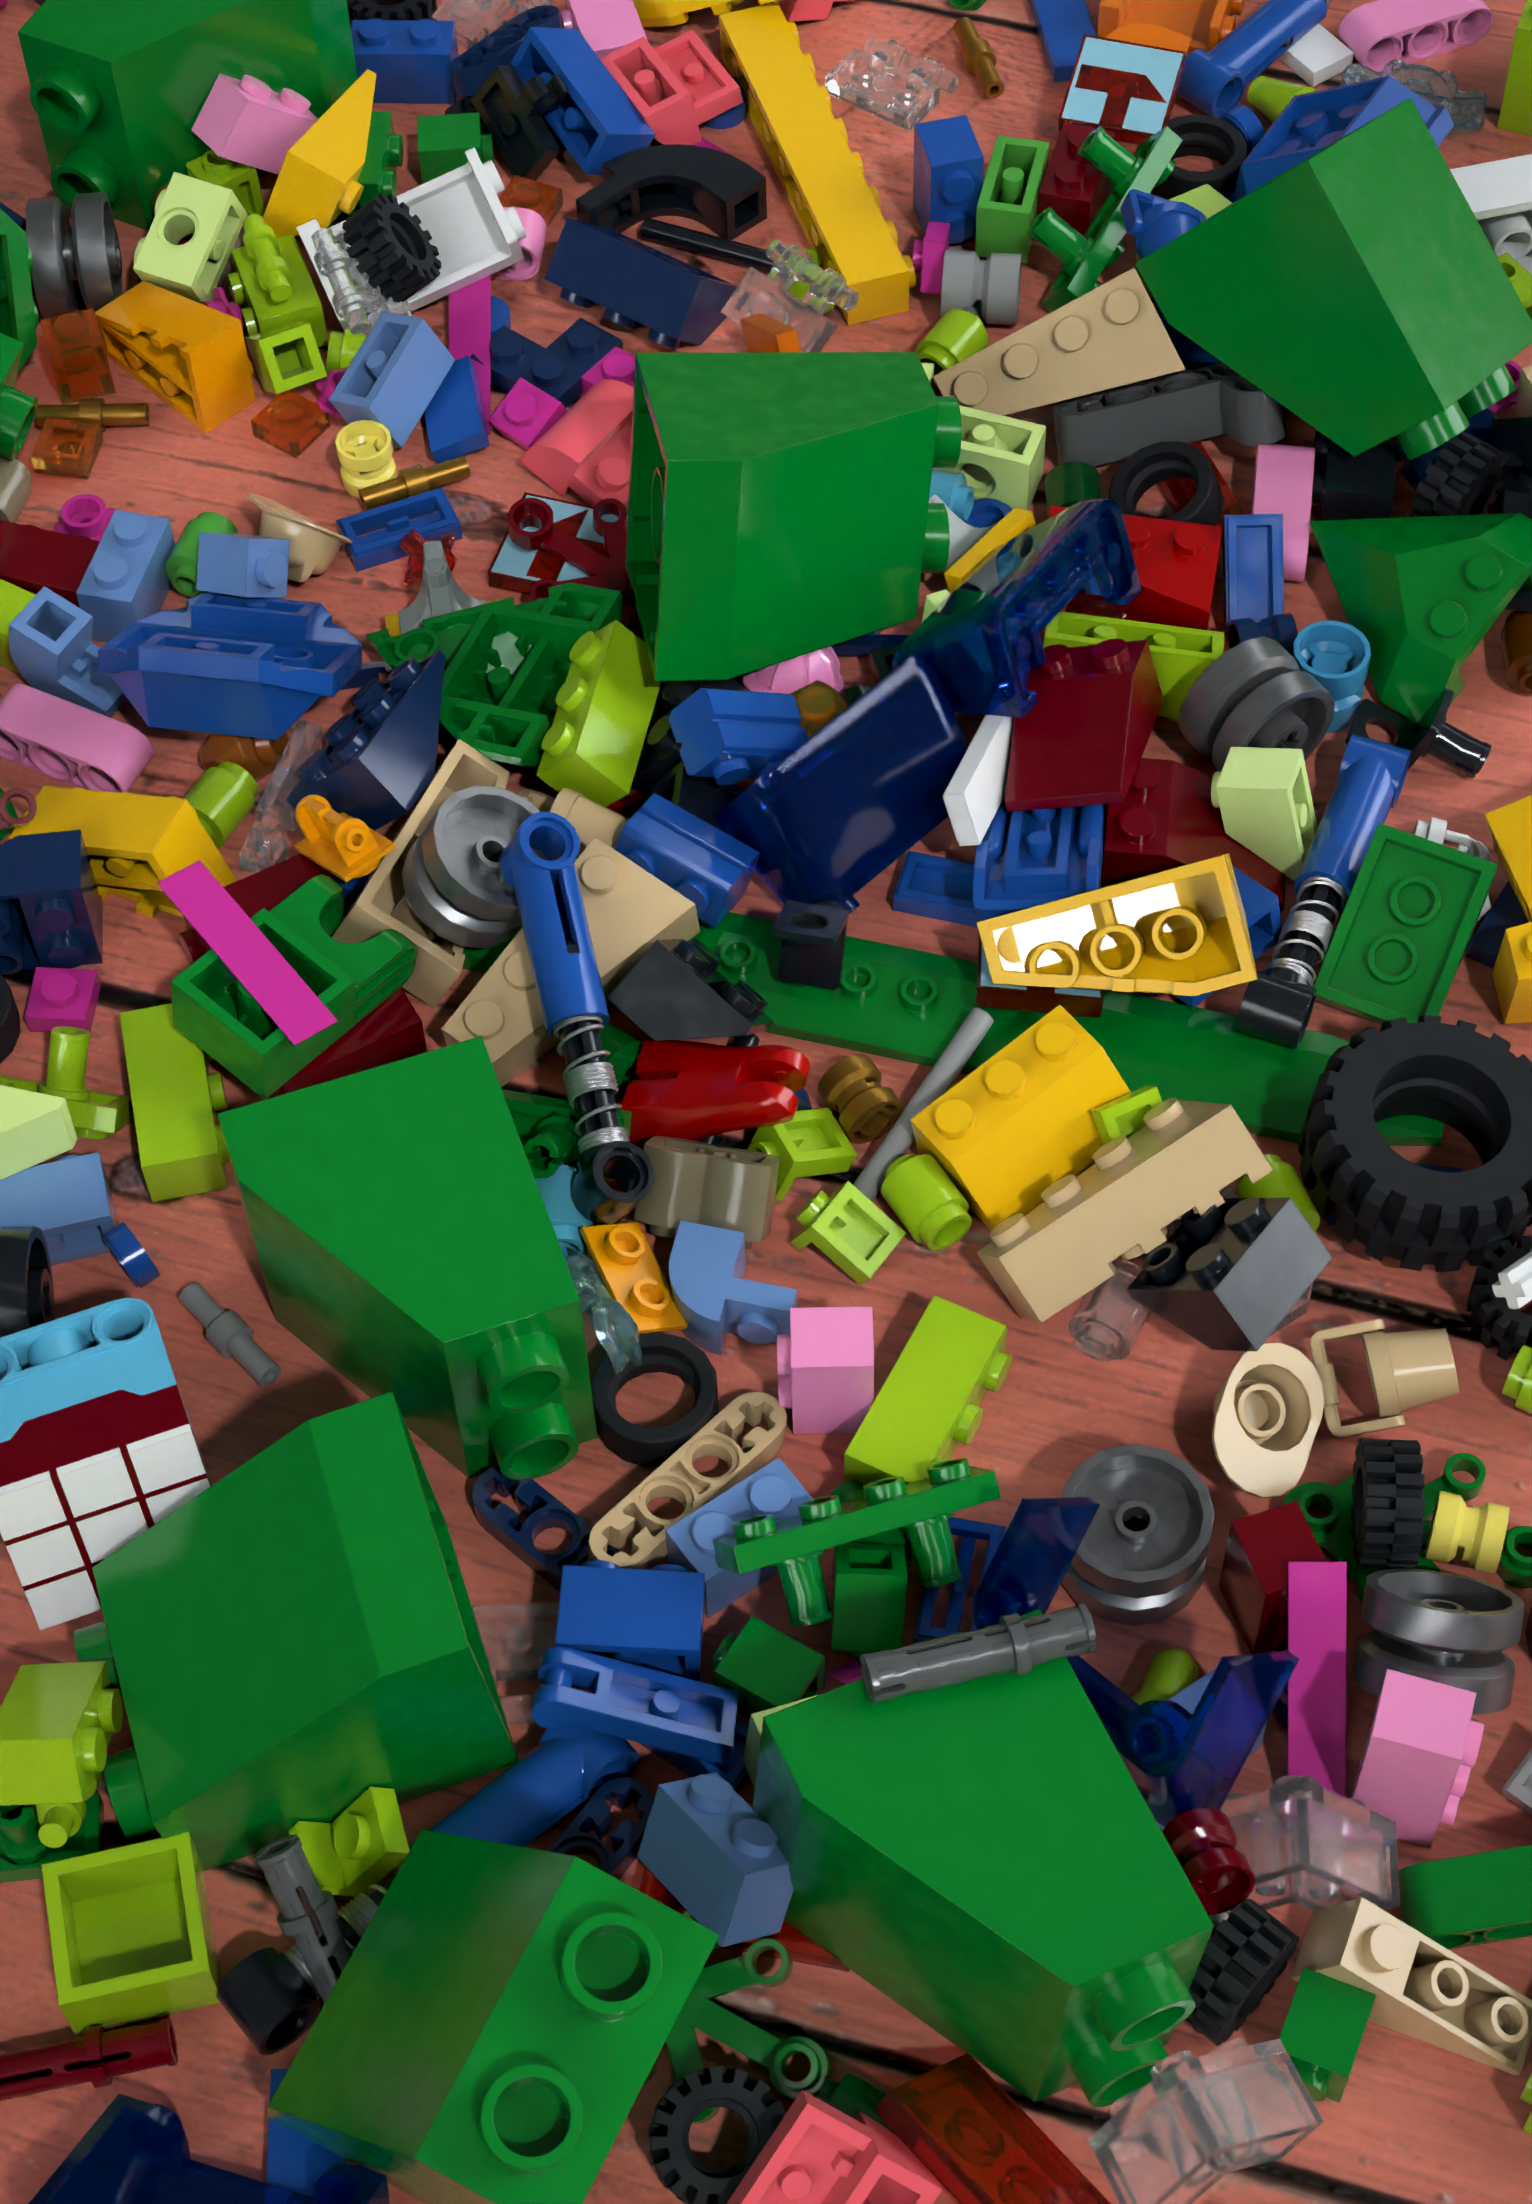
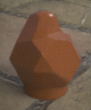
M287 732L278 740L210 733L200 750V760L206 769L217 767L223 761L236 763L248 771L255 781L258 782L276 770L277 764L288 761L290 744Z

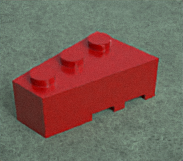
M1051 505L1042 548L1039 595L1093 616L1107 617L1110 614L1124 620L1208 630L1223 527Z

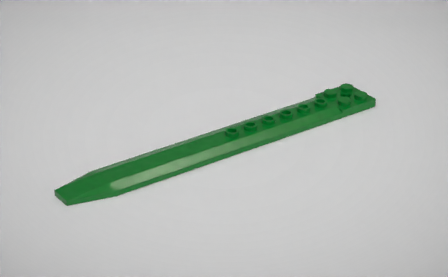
M728 912L727 916L715 929L698 920L700 932L693 937L709 948L721 960L722 963L716 969L721 975L735 985L739 980L744 981L766 1000L768 1006L763 1012L774 1023L765 1032L933 1067L971 1010L979 1008L987 1012L993 1018L994 1023L960 1072L970 1074L1054 1008L1061 1005L1103 1047L1131 1092L1147 1085L1157 1086L1162 1102L1170 1098H1177V1100L1230 1104L1249 1133L1298 1144L1320 1074L1324 1073L1328 1059L1338 1047L1349 1045L1348 1041L1336 1036L1306 1030L1299 1048L1295 1049L1237 1031V1015L1198 1007L1192 1008L1188 1005L1119 991L1100 989L1099 998L1055 993L1054 987L1026 986V990L981 986V963L846 936L842 978L836 990L782 981L778 977L782 939L772 936L775 921ZM517 933L510 941L490 948L464 947L463 954L466 956L462 969L486 973ZM1401 1115L1376 1123V1126L1389 1146H1440L1445 1123L1424 1116Z

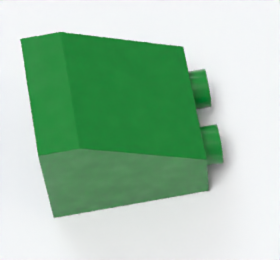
M46 0L18 31L31 85L30 100L38 114L52 172L50 182L54 193L71 210L76 194L105 192L107 193L115 220L145 230L150 229L155 217L151 201L156 190L163 184L170 182L174 172L189 176L186 164L204 155L206 151L211 149L191 129L219 74L242 80L244 75H249L264 82L277 93H281L283 88L291 89L311 102L309 110L318 119L358 79L347 0ZM256 168L258 178L270 173Z
M1411 97L1233 202L1135 263L1168 324L1354 457L1396 436L1408 460H1412L1457 436L1470 426L1467 418L1492 406L1517 389L1505 364L1532 343V320Z
M916 352L636 353L625 568L655 681L728 680L916 618L921 573H944L949 557L950 532L946 507L943 503H929L932 468L956 467L960 456L962 436L961 413L957 398L955 396L935 395Z
M482 1036L218 1113L255 1255L275 1319L278 1323L370 1398L393 1392L407 1428L468 1478L479 1476L488 1469L499 1466L501 1473L510 1479L539 1478L553 1473L569 1463L577 1454L580 1443L598 1438L580 1298Z
M393 1392L305 1421L92 1567L105 1621L75 1630L73 1634L74 1646L78 1662L106 1661L111 1689L118 1688L120 1690L123 1704L125 1705L134 1747L107 1755L104 1776L115 1815L124 1835L129 1841L157 1831L163 1839L189 1832L201 1860L203 1871L257 1853L270 1842L289 1835V1830L298 1821L332 1823L370 1786L393 1788L397 1802L400 1804L513 1765L519 1761L445 1516Z
M1040 1609L1020 1616V1618L1043 1614ZM1066 1657L1034 1665L1030 1674L1015 1677L1011 1671L992 1674L958 1684L902 1695L898 1698L881 1701V1703L876 1704L870 1702L863 1678L763 1717L752 1809L761 1821L769 1824L778 1838L776 1845L789 1864L790 1880L794 1890L784 1918L785 1923L1034 2102L1079 2083L1092 2107H1104L1123 2101L1141 2092L1166 2074L1172 2066V2061L1164 2046L1168 2044L1173 2029L1182 2023L1195 2009L1196 2005L1189 1993V1989L1214 1925Z
M421 1829L267 2107L268 2117L425 2204H583L720 1935L576 1856Z

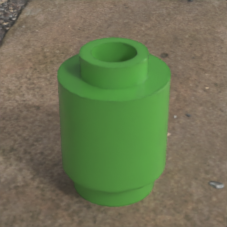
M203 512L197 518L188 521L165 563V573L177 591L186 596L196 597L206 593V591L196 590L199 532L238 533L235 525L218 513Z

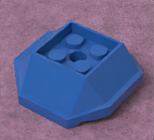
M1391 75L1294 96L1242 162L1236 189L1228 200L1232 203L1409 97H1411L1437 147L1453 128L1454 123L1445 106L1428 103Z
M206 592L187 600V608L163 610L135 621L98 650V673L111 675L149 727L278 740L321 696L334 697L362 668V644L347 629L332 623V614L321 603L275 598L239 597Z

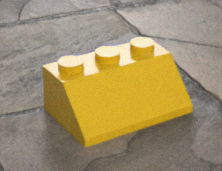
M1058 1005L910 1119L919 1155L930 1154L934 1156L967 1200L970 1210L992 1231L1005 1219L1019 1213L1026 1216L1044 1201L1041 1198V1194L1057 1180L1071 1174L1077 1177L1095 1164L1092 1156L1103 1146L1091 1110L1131 1093L1103 1047L1061 1005Z

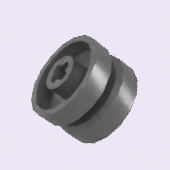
M107 193L76 194L71 207V226L65 206L59 198L52 196L27 199V245L32 253L33 267L31 274L38 306L43 318L74 316L79 302V286L85 306L92 314L122 295L120 243Z
M1263 636L1246 640L1229 649L1204 670L1189 689L1180 708L1178 727L1183 736L1202 756L1212 758L1217 771H1222L1231 747L1302 749L1304 760L1306 761L1326 734L1332 722L1335 703L1331 694L1311 674L1300 671L1295 658L1276 640Z
M475 785L454 792L439 807L429 821L426 830L417 838L406 856L402 870L405 896L417 917L439 937L463 947L490 948L510 941L523 925L515 890L505 881L500 870V857L523 821L530 815L541 811L526 798L501 787ZM531 848L538 857L548 860L541 851Z
M1139 1444L1106 1448L1081 1462L1064 1486L1059 1509L1058 1533L1055 1546V1559L1060 1581L1077 1604L1084 1603L1090 1613L1104 1621L1129 1626L1162 1622L1185 1608L1201 1587L1215 1516L1208 1487L1190 1464L1164 1449Z
M1402 1568L1378 1570L1366 1576L1362 1619L1376 1630L1362 1635L1357 1640L1353 1681L1365 1691L1379 1696L1386 1671L1390 1669L1475 1692L1476 1698L1472 1714L1499 1712L1511 1703L1515 1676L1514 1662L1501 1651L1520 1642L1525 1608L1523 1599L1508 1589L1487 1581L1459 1574Z

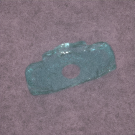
M1392 60L1384 66L1382 72L1374 71L1361 64H1350L1342 73L1340 86L1391 75L1428 103L1445 106L1454 123L1450 131H1480L1484 127L1486 94L1480 91L1458 90V80L1449 71L1443 70L1438 72L1425 65H1405L1401 60Z
M565 1247L567 1256H564L580 1298L581 1310L586 1311L590 1315L593 1314L595 1332L612 1362L615 1374L623 1371L628 1361H631L635 1367L641 1366L642 1353L639 1344L640 1332L637 1324L615 1299L612 1300L594 1261L584 1254Z

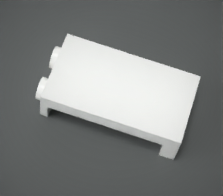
M475 147L465 151L468 160L465 165L396 196L398 204L404 202L409 207V214L412 217L415 214L422 221L419 224L421 229L429 231L432 236L429 243L437 247L439 255L436 258L441 261L439 277L404 302H393L392 297L387 299L382 296L379 286L374 289L368 283L370 277L366 272L361 275L356 266L359 265V262L356 258H350L347 249L351 245L345 243L342 236L346 232L342 229V225L346 220L323 231L317 219L296 227L344 331L345 328H349L363 334L371 331L382 311L402 315L408 314L525 259L518 240L527 237L514 206L504 210L497 194L504 191L505 188L492 160L482 164Z

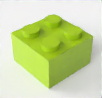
M189 1832L165 1839H153L41 1865L58 2003L75 2036L83 2035L86 2028L102 2025L104 2029H109L220 2003L216 1997L220 1978L203 1866Z

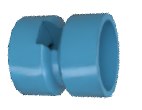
M1319 621L1306 626L1298 633L1293 643L1292 656L1295 658L1300 671L1311 674L1331 694L1335 707L1332 722L1326 733H1333L1346 729L1352 724L1357 709L1363 701V685L1368 674L1371 651L1370 643L1364 634L1354 626L1340 621Z

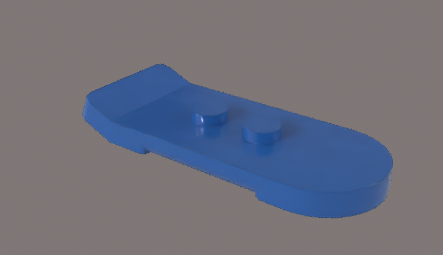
M1004 796L981 844L977 845L972 901L979 921L1100 888L1108 804L1007 812Z

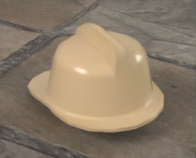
M249 492L246 495L251 502L262 510L259 536L290 540L288 580L303 583L311 574H324L342 544H352L353 542L351 539L330 531L301 513L269 498Z
M1275 1342L1264 1343L1257 1352L1246 1351L1241 1355L1229 1376L1225 1378L1218 1388L1214 1400L1212 1442L1216 1459L1230 1481L1243 1492L1260 1498L1279 1497L1296 1486L1305 1470L1313 1441L1322 1419L1325 1405L1322 1380L1314 1364L1297 1348Z

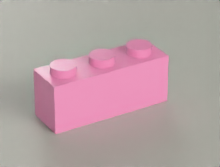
M1387 1669L1361 1755L1346 1818L1347 1825L1431 1848L1439 1823L1453 1826L1460 1797L1463 1798L1470 1769L1474 1768L1484 1729L1483 1723L1471 1720L1476 1698L1475 1692Z

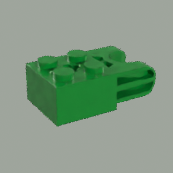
M323 874L310 879L270 912L263 908L250 919L334 1015L338 1022L294 1046L213 949H210L170 981L174 1027L264 1100L400 989L412 976L418 953L417 945L394 929L384 930L372 939L353 944L338 942L329 937L343 920L344 888L332 878Z

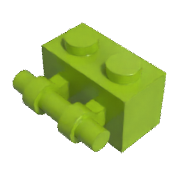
M258 214L247 216L243 221L245 230L243 242L245 246L231 250L235 272L227 274V281L233 301L238 305L244 304L246 307L240 309L246 336L248 337L298 320L310 323L318 347L328 345L322 304L294 234L276 238L273 228L265 224L262 216Z
M106 1661L21 1665L0 1707V1806L35 1804L38 1821L41 1825L38 1837L49 1848L63 1846L68 1837L73 1836L80 1829L87 1811L85 1800L94 1795L102 1778V1771L106 1765L108 1743L112 1734L120 1732L122 1728L123 1699L118 1688L111 1689Z

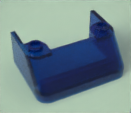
M1091 1497L1030 1498L1021 1500L976 1591L973 1601V1618L977 1630L999 1624L1000 1617L1008 1614L1017 1613L1019 1616H1022L1037 1609H1040L1042 1614H1046L1100 1506L1098 1502ZM1290 1651L1222 1657L1193 1714H1191L1178 1703L1166 1699L1151 1700L1139 1705L1079 1655L1066 1657L1155 1820L1163 1827H1166L1170 1821L1180 1814L1192 1809L1206 1807L1221 1809L1299 1661V1658Z

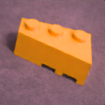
M144 280L93 313L102 353L205 434L256 401L252 381L254 369L247 356L240 319Z

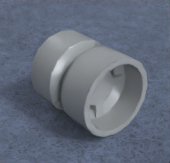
M945 250L940 318L950 309H961L972 312L975 315H982L987 324L1017 325L1022 254L991 252L986 260H980L975 251Z

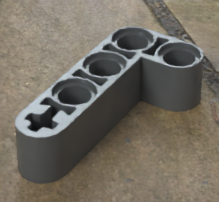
M1223 362L1070 399L1055 405L1052 409L1059 465L1076 461L1095 467L1127 459L1139 449L1158 442L1180 441L1187 444L1226 434L1241 445L1258 446V444L1267 445L1278 442L1286 435L1284 406Z

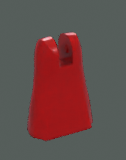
M646 1038L636 1062V1073L641 1080H632L628 1084L621 1102V1110L632 1111L630 1143L643 1150L644 1144L653 1136H668L696 1141L725 1132L774 1126L791 1121L799 1104L798 1098L793 1092L800 1091L805 1087L811 1066L810 1062L803 1053L791 1047L781 1045L723 1046L694 1041H654L652 1038Z

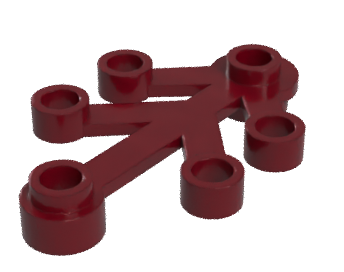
M524 498L511 506L508 512V534L516 545L529 551L543 548L589 575V577L558 582L548 578L540 579L530 588L529 602L537 600L543 594H549V587L568 582L621 591L623 596L634 601L625 568L627 509L621 501L606 498L600 500L593 509V528L597 534L604 538L608 558L553 526V511L546 502L537 498ZM606 514H613L619 519L615 522H606L601 517ZM532 526L538 528L539 530L534 532H528L522 529H524L525 527ZM635 605L622 608L620 623L629 630L641 629Z

